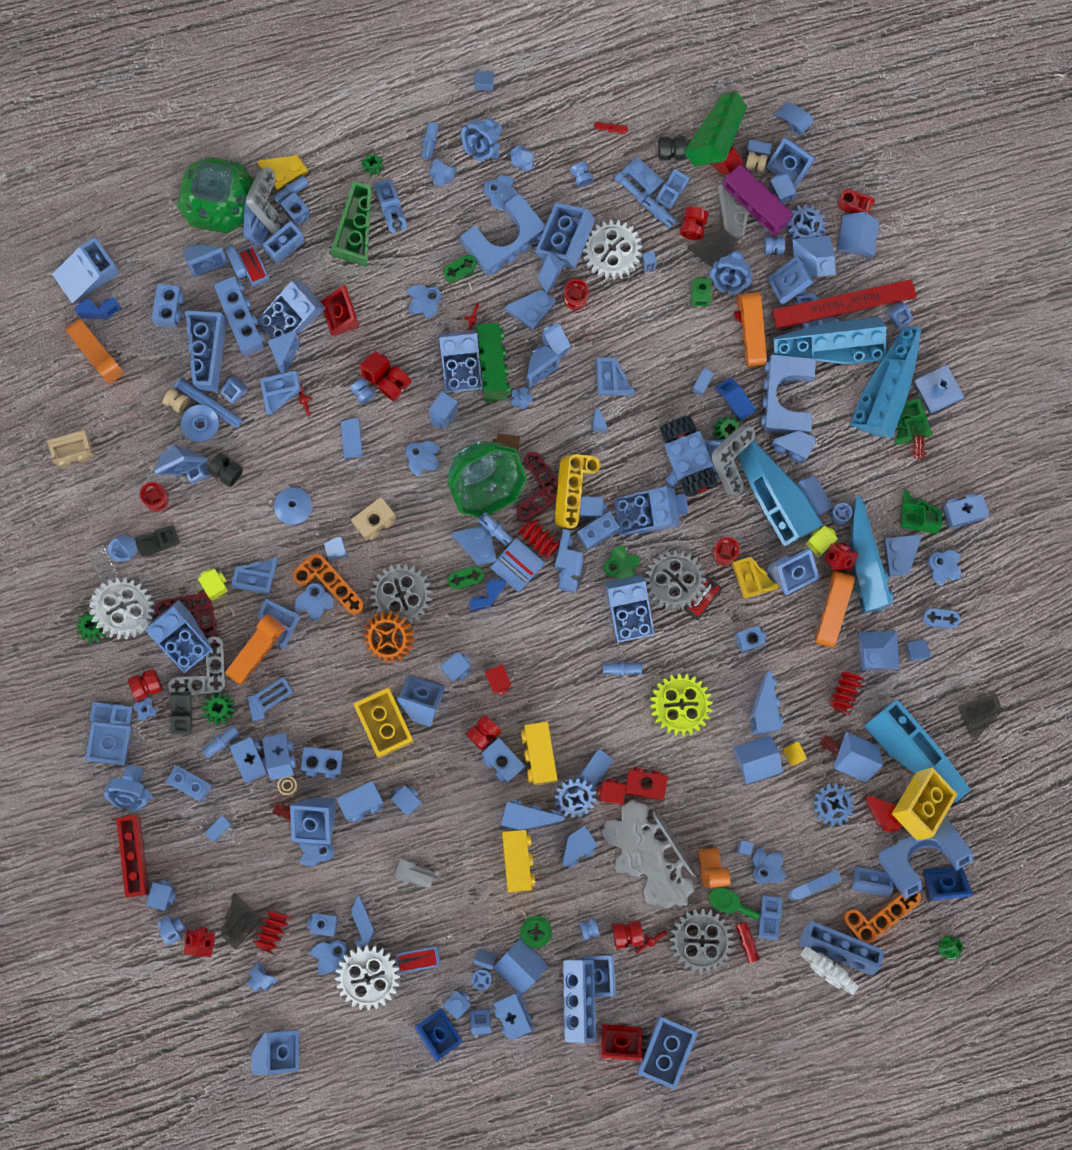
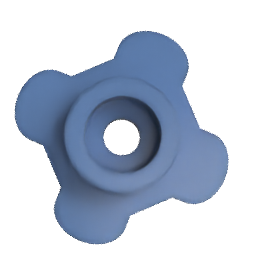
M145 698L143 702L134 704V710H137L138 719L141 721L154 716L157 712L150 698Z

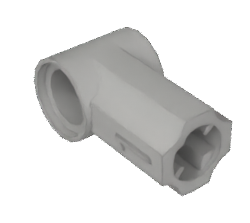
M400 859L393 878L407 883L412 882L430 889L436 873Z

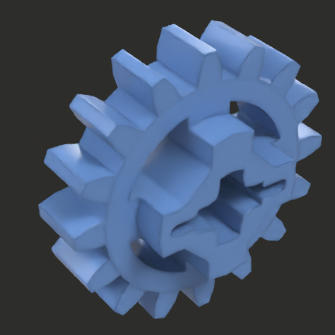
M805 204L803 209L797 206L796 211L791 210L793 217L785 228L789 229L788 235H793L792 239L817 237L825 233L826 229L823 227L826 226L827 222L823 221L825 215H819L820 209L814 211L813 205L808 209L807 204ZM798 218V222L794 225V220ZM816 225H818L817 231L814 232V230H815L814 227H815Z
M576 775L575 779L572 780L568 776L567 782L561 780L562 786L556 785L558 792L553 793L554 798H556L554 803L559 812L563 811L565 817L569 813L571 818H574L575 814L582 817V812L589 813L588 807L594 808L592 802L596 801L594 796L596 791L592 788L591 782L587 783L585 777L579 780L578 775ZM584 790L587 791V798L584 795ZM562 796L566 799L565 804L562 802Z
M829 784L825 785L826 790L820 788L819 792L821 794H815L814 797L817 801L812 802L817 807L813 812L819 813L817 819L823 818V824L829 821L830 826H834L835 822L840 826L842 825V820L848 822L847 816L854 815L850 810L856 808V806L851 805V802L855 800V798H849L851 791L844 792L845 786H841L838 789L837 784H833L832 788ZM829 792H836L831 798L825 796ZM842 798L845 799L846 806H844ZM836 801L835 805L838 808L831 809L832 805L830 802ZM821 804L825 807V813L822 810ZM837 812L843 814L839 818H832Z

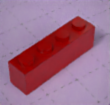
M133 815L116 818L125 898L149 895L141 817Z

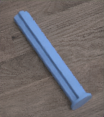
M184 377L177 381L174 389L181 391L200 405L212 408L218 417L233 427H240L243 421L240 417L184 381Z

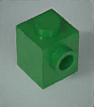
M706 277L693 279L691 283V306L710 307L712 301L711 279Z

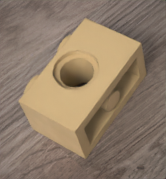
M380 497L352 518L351 522L364 540L367 541L368 539H375L380 534L379 531L384 527L386 529L391 527L395 523L396 516L382 497ZM372 517L380 519L376 525L371 524L369 521Z

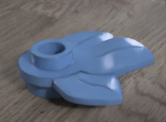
M503 175L499 176L496 180H488L484 184L483 191L490 198L491 205L497 210L503 211L505 203L518 195L517 191L511 187L514 183L512 177ZM490 186H493L496 191H492Z
M415 285L407 290L408 294L413 298L408 308L410 313H424L427 319L437 313V304L442 298L438 288H426L423 285ZM434 294L436 297L435 299H430L429 296Z
M425 441L421 444L416 442L409 444L406 447L405 454L409 459L411 472L420 476L423 469L437 470L439 463L434 454L440 450V447L431 441ZM414 448L418 450V455L412 453Z
M947 550L943 553L935 552L930 555L928 565L932 569V578L938 585L943 586L946 578L950 580L961 578V570L957 565V562L961 559L959 553Z
M316 582L309 584L305 592L298 595L295 603L296 611L307 610V613L314 621L320 619L324 609L331 610L334 606L332 596L325 592L324 587L320 583ZM314 589L319 590L316 596L312 595Z
M298 842L301 850L305 852L299 860L302 865L315 866L320 861H329L334 855V848L331 844ZM326 848V853L321 854L322 849Z
M762 848L755 851L752 857V863L755 867L753 870L754 880L759 884L782 882L787 876L785 871L780 869L783 865L782 853L774 852L767 855ZM764 871L766 877H763L760 872Z
M335 940L330 944L322 942L316 945L310 952V955L319 959L317 966L318 974L324 975L333 970L336 972L337 968H343L339 965L340 960L346 961L343 956L347 954L348 948L341 940ZM337 946L342 950L339 954L334 952V948Z

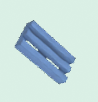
M282 677L250 698L255 702L254 705L256 708L258 707L260 714H262L294 692L285 678ZM282 682L284 686L259 701V696ZM286 689L288 691L267 706H262L263 703Z

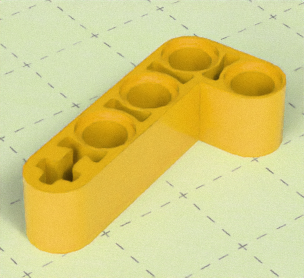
M580 454L565 455L561 458L555 510V524L558 528L571 529L578 525L583 474H594L600 470L601 465L598 458Z

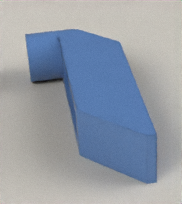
M834 870L789 890L788 896L793 901L799 900L840 882L842 879L838 870Z
M359 895L356 898L351 914L361 935V939L355 941L356 947L360 945L364 950L366 944L369 945L374 928Z

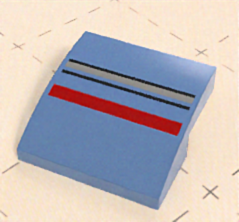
M516 538L490 568L520 593L546 562L520 539Z

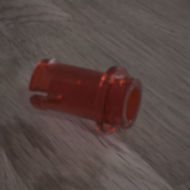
M913 435V458L923 459L927 454L925 452V435Z
M825 735L819 743L822 749L826 748L838 756L841 744L833 740L831 735Z
M277 802L273 814L285 818L291 823L290 808Z

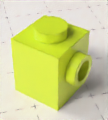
M824 525L821 529L818 528L810 534L812 538L806 545L820 557L830 547L831 543L834 544L837 541V534L832 528H827Z
M207 569L200 574L201 577L198 580L212 601L228 592L224 584L227 580L222 572L218 573L215 569Z

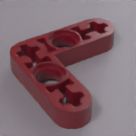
M536 452L528 453L525 456L524 462L526 468L541 486L542 490L517 507L516 516L522 522L530 521L554 504L557 499V494H551L552 488L548 484L554 480L555 482H552V485L557 489L558 479ZM529 458H537L536 464L538 465V467H540L541 465H543V467L539 468L536 472H534V470H536V466L533 463L529 464ZM540 472H548L550 475L549 479L542 481L539 478ZM542 497L546 503L544 506L538 507L535 505V499ZM529 503H531L536 512L531 509L528 512V517L525 515L521 516V509L528 510L530 508Z
M198 593L166 599L157 603L155 611L158 615H161L163 612L160 609L163 608V605L170 607L173 602L178 600L180 602L188 601L189 608L187 610L191 614H196L197 624L200 629L209 630L213 628V631H209L210 636L218 637L213 603L207 594ZM202 597H204L205 600H208V602L205 603V607H202L201 604H196V609H193V603L191 599H194L195 603L200 602ZM210 616V625L203 626L201 624L202 617ZM205 631L203 634L207 639V632ZM213 640V643L210 645L214 648L218 643L216 640Z

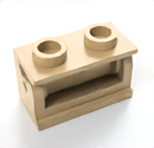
M85 430L47 440L52 459H54L52 461L56 466L67 467L71 465V462H84L89 460V457L94 456L89 435Z

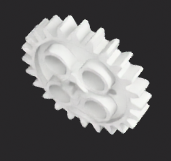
M610 220L609 225H606L603 221V227L596 224L597 230L591 229L590 233L592 236H588V242L584 246L586 249L582 251L586 255L583 258L585 262H588L587 267H593V274L598 271L599 278L605 274L606 280L609 278V275L612 276L613 280H615L616 275L623 279L622 273L624 272L629 276V269L635 271L634 264H640L637 258H642V253L639 252L643 250V246L639 245L642 241L641 238L636 239L639 236L638 232L633 233V227L627 229L626 222L623 226H620V220L617 221L616 225L613 224L612 220ZM610 235L617 236L614 240L607 239ZM625 246L631 248L628 252L621 251ZM598 248L604 249V252L601 254L595 253V250ZM611 260L618 261L614 266L608 264Z
M116 578L115 583L108 580L107 586L102 583L101 590L97 588L95 590L96 595H92L91 600L94 602H90L89 606L93 608L90 610V615H95L92 622L98 621L96 628L103 627L102 633L104 634L109 631L110 637L117 634V639H120L121 635L128 639L130 633L133 637H136L137 631L142 634L143 627L147 628L148 622H151L153 618L150 615L154 613V610L151 609L154 602H148L152 596H145L147 589L140 590L141 584L134 586V580L130 584L127 583L126 578H124L123 582ZM128 594L131 599H125L122 595ZM110 601L113 603V606H107L104 602ZM131 611H137L139 616L132 615ZM113 618H119L122 622L115 623Z
M366 944L363 950L358 945L357 952L354 949H350L351 956L344 954L343 957L346 961L340 960L339 965L343 968L336 969V972L341 974L335 978V980L341 981L337 988H343L340 996L347 995L345 1002L353 1000L352 1007L358 1003L360 1010L363 1008V1005H366L368 1010H370L371 1005L378 1009L379 1002L385 1006V998L391 1001L392 995L390 993H397L396 988L393 986H399L400 984L399 981L395 980L401 976V974L395 973L399 970V966H393L396 959H389L390 952L386 955L383 954V947L380 951H377V945L370 949L369 945ZM376 960L379 962L380 967L373 969L370 967L369 962ZM357 966L360 968L361 973L355 975L350 971V968ZM380 971H385V974L374 975ZM366 973H368L369 976H372L370 981H368L367 978H364ZM362 979L357 981L356 983H351V980ZM381 979L385 981L386 986L379 988L376 986L375 981ZM362 985L367 991L361 994L357 992L356 987Z
M805 947L801 952V957L810 964L811 968L820 977L823 978L825 976V981L838 989L842 988L852 995L859 988L848 976L849 974L837 963L834 966L833 960L820 952L816 953L809 947Z

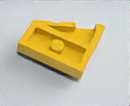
M298 155L259 160L257 162L261 170L266 167L273 170L276 177L273 186L277 192L284 189L286 184L290 185L302 175L308 173V169Z
M752 557L732 563L744 599L779 589V585L767 576L768 574L758 566Z

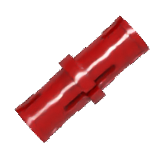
M748 922L735 925L741 941L740 946L744 949L748 964L759 961L760 958L754 944L756 941L755 938H752Z

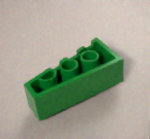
M737 91L720 96L684 152L695 167L726 161L747 109V105Z
M353 180L331 250V256L367 267L371 186Z
M499 323L477 325L484 401L507 400V394H510V383H506V376H508V365H504L506 347H502L501 341L504 340V329H500Z

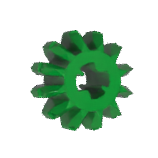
M729 415L725 416V420L719 418V423L714 424L716 430L713 431V435L718 436L716 440L727 439L731 434H728V431L725 432L726 429L729 428L730 431L734 432L743 422L741 420L735 422L736 416H733L732 420H730Z
M85 611V617L78 616L81 622H76L75 626L81 627L76 630L77 634H81L80 639H87V642L92 643L93 639L99 642L100 635L104 638L106 637V634L102 633L103 627L96 628L98 621L93 622L96 625L93 626V630L88 628L91 627L90 624L95 615H90L88 611Z
M222 692L218 693V697L212 693V700L205 698V701L209 704L202 705L203 709L208 710L203 713V716H209L207 720L209 723L214 720L215 725L218 726L221 719L225 725L227 724L226 717L230 720L233 719L229 712H236V709L230 708L235 702L229 701V695L223 698ZM218 704L221 707L223 706V709H221L222 712L220 713L214 711V709H217L216 705Z

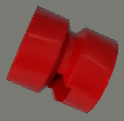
M687 207L680 235L689 240H702L705 232L704 226L707 224L709 213L699 207Z
M573 279L566 284L563 298L566 307L575 311L584 308L587 304L589 293L587 284L580 279Z
M393 366L387 373L388 377L383 378L376 386L388 399L395 402L401 396V390H406L412 383V380L400 368Z
M149 482L142 486L140 499L149 510L159 512L167 507L169 496L160 484Z
M723 537L718 540L712 550L714 561L721 566L732 564L740 552L739 543L732 537Z
M154 668L144 671L143 676L137 674L127 679L131 692L137 702L148 698V694L155 695L163 691L161 681Z
M484 714L477 721V726H472L465 735L481 751H484L490 745V740H495L502 731Z
M640 920L629 921L627 925L623 922L612 924L616 950L627 948L629 944L632 947L644 945Z

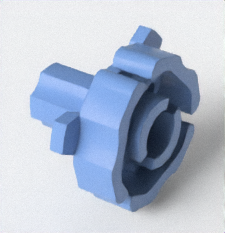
M489 117L485 121L475 119L469 122L461 131L462 145L466 153L471 155L477 150V153L473 155L476 161H484L490 157L493 160L500 156L498 152L500 144L496 140H498L501 131H503L501 125Z
M733 251L729 256L721 257L719 262H714L713 268L709 270L715 288L722 293L726 291L727 285H730L728 294L735 295L740 294L742 290L753 284L751 280L753 272L749 271L750 265L744 261L745 256L741 252Z
M136 765L126 767L122 778L111 779V782H107L104 791V797L113 806L119 809H125V806H128L127 809L129 811L140 810L146 806L147 801L153 798V795L149 793L148 789H144V785L140 783L144 771Z

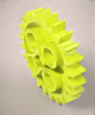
M678 673L677 679L670 675V681L664 678V685L657 684L659 691L653 690L652 692L656 697L650 698L652 702H655V704L650 706L651 709H655L651 716L658 717L655 723H662L660 729H663L665 726L667 727V734L674 730V736L681 732L682 737H684L686 731L692 735L693 728L699 732L700 728L698 725L703 727L706 725L703 719H710L706 713L713 711L708 708L713 702L707 701L711 694H705L708 687H700L702 681L695 683V676L689 680L688 674L685 675L684 679H682L680 673ZM687 690L693 691L695 698L692 700L687 699L685 692ZM666 692H674L676 699L669 701L666 698ZM680 700L682 704L698 703V706H684L683 710L679 706L664 707L665 704H678ZM693 709L697 714L696 718H688L687 710ZM670 710L675 711L677 719L670 720L667 712Z

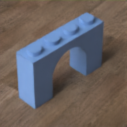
M520 193L505 204V212L519 229V236L512 244L504 247L495 246L486 240L476 226L460 236L461 244L475 258L476 263L487 276L496 274L505 263L513 262L516 259V255L528 251L534 242L540 241L545 229V224Z
M771 355L769 360L766 361L765 372L768 373L767 379H764L763 390H766V397L763 396L762 408H765V415L761 416V426H764L763 432L791 434L801 431L808 435L811 433L812 413L793 412L783 408L777 400L776 389L781 383L789 380L812 382L815 378L816 359Z
M944 817L934 837L917 841L911 835L908 838H902L892 847L884 848L878 854L880 864L905 899L922 890L921 880L909 864L910 857L917 850L922 848L938 849L947 857L956 871L973 862V852L947 817Z

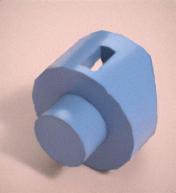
M438 158L434 159L429 172L430 177L433 178V184L444 187L445 183H451L457 167H448L439 161Z
M119 534L110 542L107 552L114 561H128L137 553L136 541L131 536Z
M168 915L157 923L161 929L160 936L166 945H171L182 939L180 931L184 930L186 926L180 917L173 920Z
M261 961L248 972L252 978L247 983L255 992L261 987L268 991L278 981L273 976H267L265 965Z

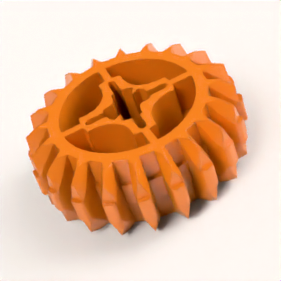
M382 611L381 616L376 613L374 619L370 618L368 620L369 624H366L364 627L367 631L363 633V636L367 637V639L363 643L369 644L366 648L367 651L373 650L371 657L377 654L378 661L384 657L385 663H388L390 658L394 663L397 661V658L402 660L404 655L410 653L408 649L413 648V644L410 642L415 641V637L410 635L415 631L408 629L412 625L411 623L405 624L407 617L400 619V613L398 612L394 616L393 611H389L387 616V613ZM388 622L394 624L395 626L393 628H387L385 625L382 626L380 623ZM399 629L403 635V644L397 635ZM375 630L377 631V634L380 636L379 644L376 642L375 639ZM394 631L391 635L392 637L384 643L386 636ZM389 645L398 650L388 651L383 649V647Z

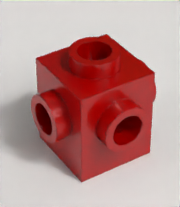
M831 543L826 551L824 561L835 571H851L858 553L845 543Z
M204 927L187 930L183 954L212 957L215 933L207 932L208 928Z

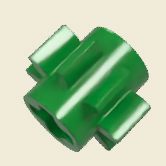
M375 152L373 155L366 154V159L361 160V164L364 166L362 168L363 173L368 172L370 177L376 174L379 176L380 169H384V165L381 164L383 158H378Z
M953 934L940 939L941 942L938 944V950L942 957H947L948 961L961 957L960 953L963 952V944L960 939H954Z

